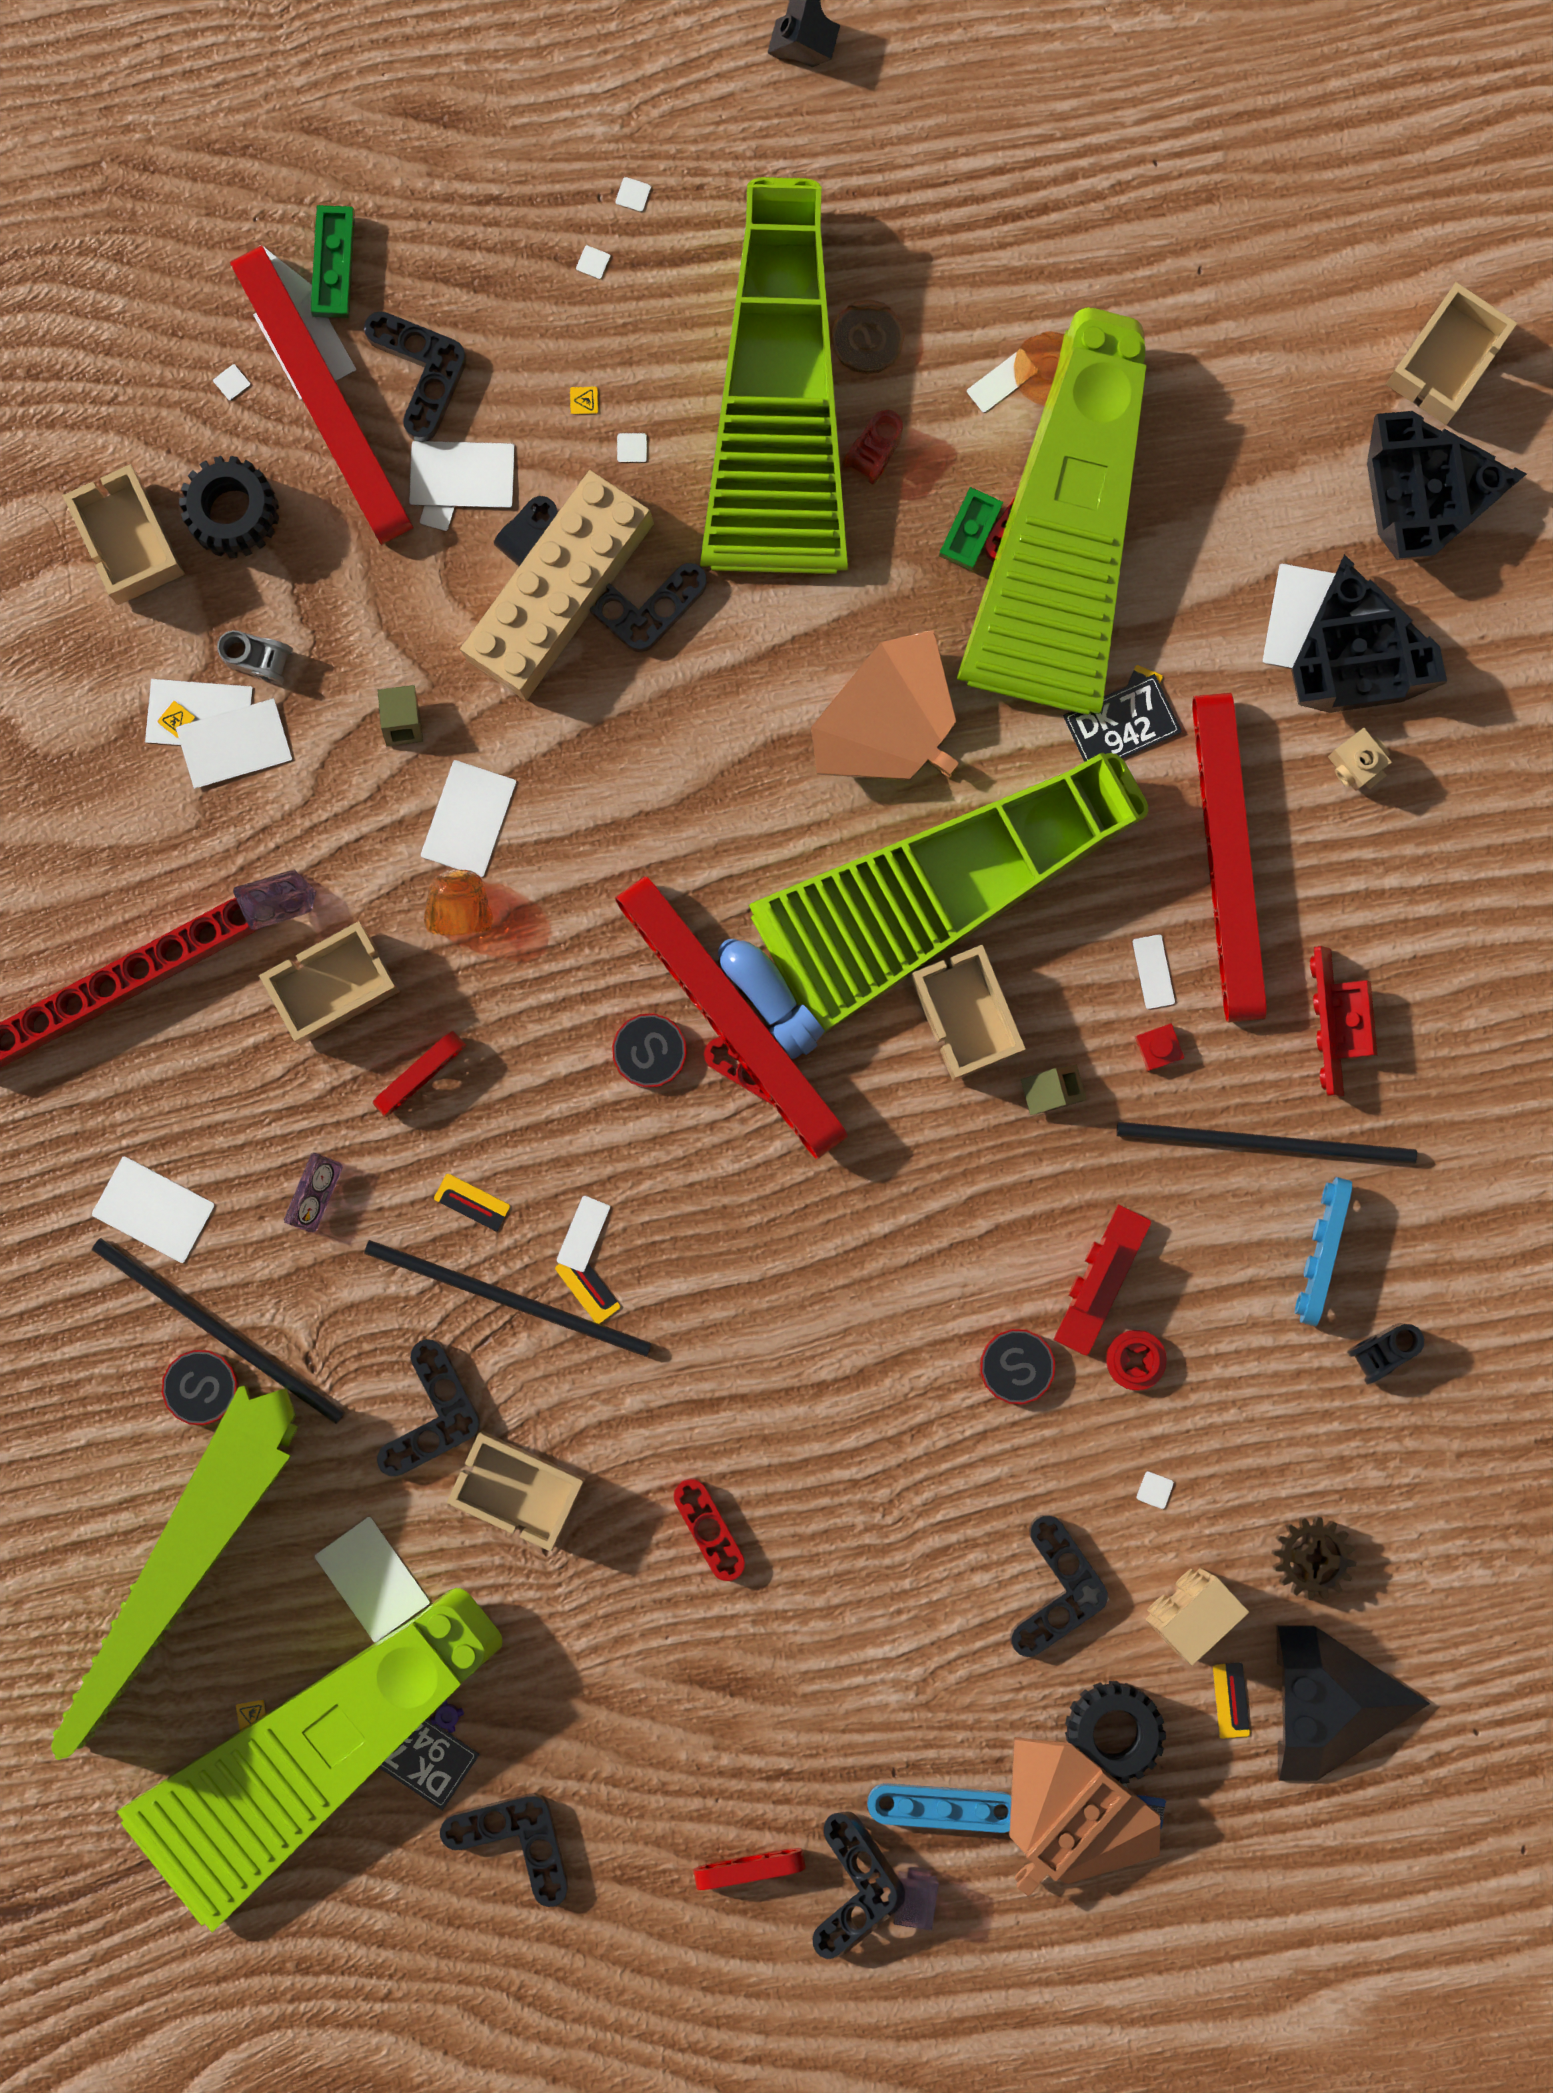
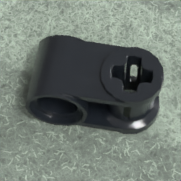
M545 496L532 498L516 517L502 528L494 540V545L517 566H520L558 514L555 503ZM538 512L544 515L548 513L550 519L548 521L543 519L537 520L536 514Z
M1397 1323L1379 1334L1363 1340L1347 1352L1350 1357L1356 1358L1366 1375L1364 1381L1368 1385L1394 1371L1396 1367L1417 1356L1424 1347V1336L1420 1329L1412 1324ZM1403 1330L1409 1331L1413 1337L1412 1346L1406 1351L1399 1350L1395 1343L1397 1334Z

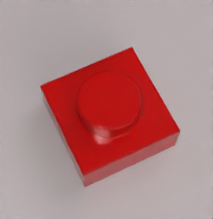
M1172 1023L1135 1036L1147 1072L1184 1059Z

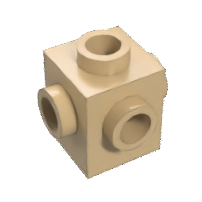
M1362 728L1328 756L1336 766L1335 774L1346 787L1352 786L1355 791L1364 785L1369 790L1387 777L1383 770L1392 763L1388 758L1390 753L1384 743L1378 738L1373 739L1365 728Z

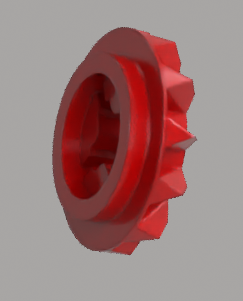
M1143 1330L1126 1331L1115 1337L1107 1349L1106 1367L1112 1379L1126 1389H1148L1154 1386L1165 1372L1167 1365L1165 1349L1162 1343L1149 1332ZM1125 1348L1129 1351L1132 1350L1134 1353H1139L1146 1349L1149 1350L1142 1359L1145 1365L1144 1368L1148 1371L1147 1373L1137 1367L1127 1369L1126 1371L1123 1370L1130 1361Z

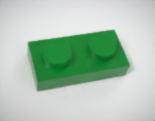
M970 487L939 552V557L972 571L1003 506V501Z

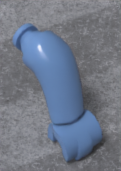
M737 939L724 941L718 950L720 967L723 973L748 996L768 1025L775 1023L771 1026L770 1033L790 1058L795 1059L802 1053L807 1055L818 1046L817 1040L825 1032L804 1005L795 1007L797 1002L771 959L750 942Z

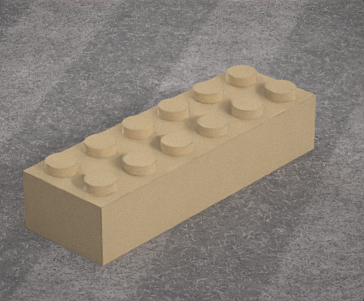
M589 470L460 648L465 659L527 701L590 613L589 609L592 606L595 607L599 598L605 593L607 584L613 582L654 525L650 510Z

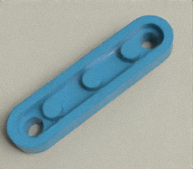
M1336 1177L1333 1183L1327 1182L1324 1187L1321 1204L1326 1205L1323 1220L1318 1219L1315 1224L1312 1237L1313 1241H1317L1314 1256H1308L1304 1268V1277L1308 1278L1305 1293H1299L1295 1305V1314L1300 1315V1323L1316 1327L1322 1316L1351 1197L1352 1181Z
M883 1783L871 1790L867 1800L871 1817L878 1823L885 1825L998 1833L1009 1832L1011 1794L1003 1791ZM884 1796H889L894 1800L892 1807L889 1809H883L879 1805L880 1799ZM999 1804H1003L1008 1808L1007 1814L1003 1817L994 1815V1808Z

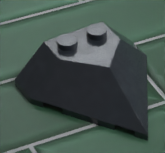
M1413 411L1380 413L1374 417L1367 459L1377 532L1396 560L1433 557L1501 498L1512 486L1526 476L1527 473L1516 467L1511 469L1495 460L1496 456L1446 429L1442 431L1423 421L1424 417Z
M1345 554L1291 670L1298 705L1333 713L1401 703L1446 684L1447 677L1440 646L1430 636L1428 638L1424 636L1412 624L1413 620L1371 579L1369 581L1366 580L1354 568L1355 564Z
M1276 1625L1277 1664L1282 1667L1283 1741H1278L1279 1781H1318L1430 1704L1314 1625Z

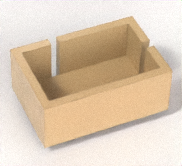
M1455 282L1385 385L1412 403L1418 397L1423 401L1419 406L1421 409L1447 425L1517 325V322Z
M131 464L100 478L104 487L111 494L108 497H104L94 482L62 495L88 552L96 563L95 567L108 595L117 605L185 575L140 476Z
M359 921L297 954L298 961L305 967L298 970L296 964L288 959L259 975L294 1042L301 1046L400 992L385 963L379 958L380 954L366 928Z
M983 945L951 957L948 962L951 969L945 971L947 966L943 960L913 972L910 977L936 1042L944 1041L946 1044L942 1046L940 1052L952 1081L1025 1051V1046Z
M484 1431L479 1432L465 1462V1465L469 1467L474 1466L473 1471L470 1472L465 1469L460 1472L447 1500V1504L512 1534L519 1525L526 1527L523 1529L520 1538L551 1552L558 1541L586 1479Z
M1201 1568L1196 1572L1190 1569L1183 1574L1175 1583L1178 1587L1176 1592L1168 1598L1165 1595L1159 1597L1148 1608L1150 1615L1145 1619L1171 1649L1191 1666L1249 1613L1216 1576Z

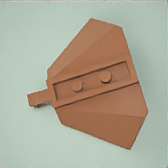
M934 630L880 642L811 727L817 775L911 780L928 762L950 779L958 769L959 762L938 748L956 724V718Z
M1014 1737L1009 1835L1026 1854L1027 1859L1031 1861L1030 1864H1026L1014 1876L1018 1882L1016 1886L1019 1890L1029 1897L1047 1875L1056 1882L1059 1879L1070 1884L1160 1856L1159 1813L1113 1778L1072 1743Z

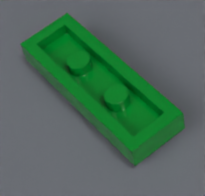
M317 205L310 311L312 317L349 318L355 210L353 207Z

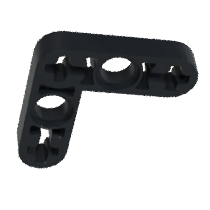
M374 312L366 319L364 325L365 335L370 344L377 349L424 367L405 412L403 423L406 433L412 440L419 442L429 441L439 429L465 368L466 355L464 348L452 338L387 312ZM383 323H387L389 332L399 336L398 345H394L396 343L395 339L389 334L383 333L380 338H377L373 328L381 327ZM413 335H419L426 341L423 350L417 353L410 352L405 348L407 339ZM450 350H454L458 360L448 363L446 373L447 376H451L448 379L441 374L444 361L440 355H448ZM431 382H440L445 386V393L439 399H429L425 395L427 385ZM422 402L429 408L426 414V421L429 427H422L418 432L412 421L413 419L419 421L422 418L424 408L422 405H418Z
M686 563L681 565L640 609L636 608L617 589L608 583L606 586L608 592L602 595L596 606H592L589 610L597 620L628 648L635 652H645L650 650L704 593L707 585L704 570L697 564ZM695 573L698 575L696 578L698 587L688 586L682 592V597L687 600L682 603L677 594L668 589L674 586L677 592L684 584L682 576L686 574L691 577ZM670 599L676 605L675 612L670 617H660L656 614L654 609L659 600ZM610 601L621 603L624 607L621 617L614 620L606 618L602 613L606 603ZM649 613L653 621L661 625V627L657 630L655 625L652 624L646 632L648 637L646 642L641 639L633 642L634 635L632 629L634 627L639 630L643 629L648 623V619L643 616Z
M426 1339L419 1341L414 1345L410 1358L439 1417L387 1443L380 1449L377 1456L378 1467L388 1476L396 1477L426 1463L470 1440L480 1429L479 1415L445 1348L436 1340ZM427 1346L429 1350L436 1349L439 1355L434 1358L438 1369H441L444 1365L448 1369V1373L436 1375L430 1382L426 1377V1374L433 1373L430 1365L419 1362V1357L423 1355L421 1348ZM442 1379H449L456 1386V1394L449 1401L440 1400L435 1393V1386ZM458 1413H461L464 1418L470 1416L473 1421L468 1426L470 1432L465 1435L462 1430H458L450 1434L449 1436L454 1442L448 1445L445 1432L438 1426V1423L444 1421L445 1428H448L457 1422L456 1415ZM426 1430L435 1432L440 1440L438 1448L431 1453L423 1451L418 1443L419 1436ZM410 1438L412 1449L420 1457V1460L414 1462L413 1455H410L400 1461L401 1469L397 1470L395 1465L388 1467L385 1462L390 1457L388 1451L391 1448L396 1453L409 1448L404 1441Z
M1051 1515L1036 1517L1029 1527V1536L1065 1591L1012 1628L1010 1634L1011 1645L1019 1655L1024 1657H1033L1044 1651L1101 1611L1106 1606L1108 1600V1592L1063 1524ZM1043 1522L1048 1526L1055 1524L1057 1529L1052 1533L1059 1544L1064 1539L1068 1542L1067 1546L1058 1548L1051 1557L1047 1554L1048 1550L1054 1549L1050 1542L1045 1538L1041 1540L1037 1538V1535L1041 1532L1039 1525ZM1065 1553L1075 1554L1079 1560L1078 1569L1070 1575L1061 1573L1058 1568V1560ZM1085 1586L1091 1589L1098 1587L1100 1591L1096 1595L1098 1602L1095 1605L1088 1601L1084 1602L1078 1607L1083 1611V1614L1077 1617L1074 1608L1065 1599L1072 1595L1073 1601L1077 1602L1083 1598L1084 1592L1082 1589ZM1057 1606H1062L1069 1612V1621L1062 1628H1055L1048 1621L1049 1612ZM1041 1617L1044 1627L1052 1633V1636L1046 1639L1044 1633L1041 1632L1033 1639L1036 1644L1033 1648L1030 1649L1027 1645L1020 1647L1018 1645V1642L1022 1639L1020 1632L1024 1629L1029 1633L1037 1630L1039 1626L1034 1621Z
M532 1793L453 1813L444 1820L440 1828V1838L443 1844L452 1850H463L519 1835L532 1892L536 1901L543 1906L554 1907L565 1899L568 1890V1880L550 1806L542 1795ZM528 1802H533L535 1808H542L543 1812L538 1815L536 1822H532L531 1818L526 1816L517 1819L516 1822L519 1827H512L513 1816L508 1807L515 1806V1814L524 1812L527 1809ZM498 1811L504 1815L506 1826L502 1831L492 1832L486 1828L484 1818L489 1812ZM471 1816H478L477 1828L482 1837H475L476 1829L464 1833L463 1841H457L454 1835L449 1836L448 1831L452 1829L454 1821H458L460 1827H466L474 1822ZM539 1839L548 1841L552 1847V1855L546 1860L535 1859L530 1849L534 1841ZM556 1863L557 1869H551L550 1876L553 1884L560 1883L561 1888L557 1889L555 1897L550 1898L548 1892H541L540 1890L546 1881L544 1871L536 1874L535 1869H545Z
M852 1812L834 1813L827 1818L824 1824L826 1841L859 1890L855 1896L814 1931L812 1938L813 1947L816 1953L825 1959L841 1957L848 1953L900 1909L906 1897L902 1882L861 1820ZM846 1823L848 1826L845 1830L846 1836L840 1837L838 1833L841 1830L840 1824ZM854 1841H859V1842H860L859 1845H856V1846L850 1848L849 1851H848V1847H851V1846L854 1845L852 1842H854ZM861 1851L867 1852L872 1860V1866L868 1873L862 1872L857 1865V1857ZM879 1874H881V1877L875 1879V1883H869L870 1879H873L877 1877ZM888 1887L891 1891L888 1895L889 1901L883 1902L881 1899L884 1893L883 1888ZM856 1906L862 1908L866 1914V1923L862 1929L856 1927L851 1918L852 1910ZM843 1929L846 1934L840 1935L834 1941V1947H829L827 1943L830 1940L829 1934Z

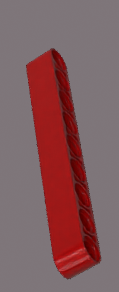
M261 245L232 260L230 264L379 543L383 545L414 528L264 247Z
M1232 693L1193 696V724L1224 1015L1227 1023L1263 1020L1266 1018V996L1234 699Z
M644 876L615 897L618 907L717 1035L722 1038L728 1049L733 1054L738 1053L737 1060L739 1063L742 1060L744 1061L741 1064L810 1154L818 1160L845 1140L848 1134L842 1124L653 882Z
M230 899L0 1022V1043L3 1035L13 1032L15 1044L7 1051H4L0 1044V1068L249 936L259 927L253 926L259 925L260 919H255L249 915V922L247 921L244 925L240 926L234 925L232 921L233 914L236 910L242 908L241 904L244 908V899ZM209 925L214 926L216 929L214 940L207 944L201 943L199 938L201 930ZM180 943L183 948L181 957L173 962L168 961L166 956L167 949L172 944ZM147 961L149 964L147 976L142 979H136L133 974L135 965L138 962ZM107 979H114L116 990L111 996L103 997L100 992L101 984ZM80 996L83 1003L80 1012L70 1015L67 1011L69 1000ZM46 1014L49 1019V1025L44 1032L37 1033L34 1029V1021L39 1015Z

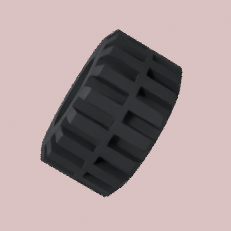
M222 456L214 457L215 464L209 465L207 461L199 464L202 470L198 474L194 470L189 473L188 477L191 483L190 485L183 483L181 491L185 496L184 498H179V506L183 510L181 516L191 534L206 550L211 549L213 554L222 557L223 553H226L229 558H237V552H243L245 556L253 554L251 551L253 546L257 545L259 549L263 548L266 545L263 541L264 537L272 538L275 533L272 525L278 524L279 515L276 512V509H279L278 500L265 475L260 469L256 470L251 462L245 460L244 463H241L239 458L230 456L229 462H225ZM240 491L249 496V507L244 516L238 521L230 524H220L211 520V507L214 501L223 493Z
M1109 1681V1684L1103 1685L1100 1682L1094 1684V1688L1090 1691L1085 1689L1080 1693L1081 1698L1077 1702L1073 1701L1070 1706L1072 1711L1070 1716L1066 1717L1065 1722L1067 1726V1732H1065L1066 1741L1072 1743L1113 1778L1120 1781L1121 1784L1130 1783L1129 1779L1136 1777L1138 1780L1145 1776L1143 1772L1146 1769L1150 1768L1153 1770L1157 1765L1155 1762L1158 1755L1162 1757L1164 1751L1162 1741L1166 1740V1731L1163 1729L1162 1724H1164V1720L1158 1712L1157 1706L1141 1690L1128 1683L1120 1684L1118 1681ZM1114 1710H1123L1129 1713L1136 1722V1737L1126 1750L1114 1754L1105 1753L1095 1744L1093 1738L1094 1727L1104 1714Z

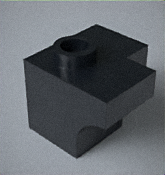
M789 0L786 15L776 19L768 54L777 59H794L810 67L820 65L832 59L840 25L826 17L821 8V0Z

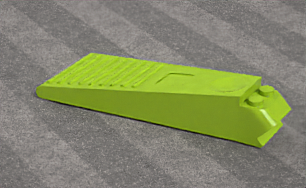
M761 177L753 179L747 184L746 228L700 567H711V571L837 574V570L848 571L821 238L822 186L812 179Z
M1087 307L1079 310L1074 315L1069 330L1065 331L1056 374L957 674V680L967 682V686L1089 715V712L1101 713L1146 365L1144 364L1146 350L1144 330L1141 323L1134 318Z
M1103 752L1063 774L757 900L748 905L753 913L751 919L786 981L797 1005H804L824 1029L825 1032L823 1034H825L911 976L913 972L920 970L1096 851L1105 842L1115 838L1144 819L1148 814V804L1124 760L1117 754H1104Z
M245 1385L238 1387L137 1582L130 1586L131 1593L128 1599L121 1603L122 1610L118 1618L111 1622L112 1629L109 1635L102 1639L101 1644L103 1646L99 1654L92 1658L93 1665L90 1671L82 1677L83 1684L80 1690L73 1694L72 1698L74 1701L71 1707L63 1713L64 1720L61 1726L53 1732L54 1739L51 1748L57 1760L71 1756L77 1749L83 1748L95 1736V1730L107 1719L106 1714L118 1704L117 1698L130 1687L129 1681L141 1672V1665L153 1656V1648L165 1639L164 1633L166 1630H169L176 1624V1616L188 1607L187 1601L291 1459L292 1455L279 1449L281 1444L286 1447L290 1445L298 1429V1426L292 1424L296 1413L287 1388L251 1399L248 1388Z
M461 1588L451 1589L415 1618L116 1811L123 1819L121 1824L200 1925L205 1924L213 1932L464 1680L471 1676L502 1647V1636L467 1591Z

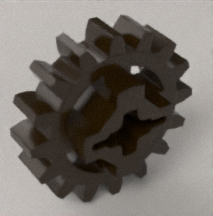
M1318 1516L1314 1517L1312 1525L1309 1524L1305 1517L1299 1518V1528L1289 1523L1285 1525L1289 1535L1287 1537L1277 1535L1276 1539L1282 1544V1547L1271 1552V1554L1280 1558V1562L1272 1566L1273 1570L1284 1572L1279 1582L1284 1586L1292 1582L1291 1593L1296 1596L1305 1589V1598L1308 1600H1313L1315 1592H1318L1321 1598L1328 1599V1589L1330 1588L1338 1593L1342 1592L1339 1581L1341 1579L1351 1581L1352 1577L1346 1572L1347 1567H1355L1357 1563L1348 1559V1554L1355 1551V1546L1344 1545L1343 1543L1349 1534L1345 1531L1338 1532L1337 1534L1334 1533L1337 1523L1329 1521L1323 1527V1519ZM1306 1534V1541L1297 1548H1293V1544ZM1325 1535L1332 1540L1338 1554L1331 1553L1326 1547ZM1315 1550L1322 1558L1321 1562H1314L1312 1566V1563L1306 1561L1307 1554H1313ZM1290 1562L1296 1563L1301 1568L1303 1581L1294 1574ZM1331 1568L1335 1569L1328 1579L1322 1581L1323 1574Z

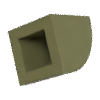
M415 685L379 689L380 724L386 747L423 742Z
M1077 1064L1051 1069L1020 1079L1030 1115L1087 1100Z

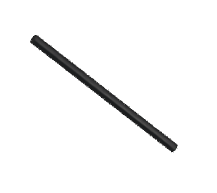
M1117 1122L1116 1136L1407 1164H1415L1417 1160V1150L1129 1122Z
M102 1238L98 1239L94 1244L92 1251L284 1388H287L291 1393L333 1423L337 1424L341 1420L345 1411Z
M369 1240L366 1245L364 1254L644 1357H647L652 1343L380 1243Z

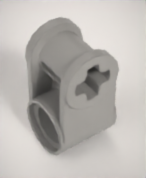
M235 630L224 633L217 645L221 659L232 670L252 675L266 682L283 684L284 678L281 675L287 655H292L293 648L276 640L260 638ZM242 643L246 648L241 657L235 659L227 656V650L232 644Z

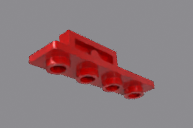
M1318 946L1314 947V956L1310 958V970L1312 977L1317 980L1318 991L1313 996V1005L1316 1015H1320L1321 1030L1317 1031L1316 1037L1318 1050L1320 1053L1323 1052L1324 1067L1320 1069V1082L1323 1090H1326L1327 1096L1344 1097L1341 1059L1378 1056L1371 981L1334 984L1331 948Z
M1119 1204L1117 1205L1100 1243L1094 1241L1086 1255L1084 1262L1089 1265L1084 1276L1078 1275L1072 1284L1068 1296L1073 1299L1054 1336V1341L1082 1355L1090 1353L1151 1225L1149 1219Z

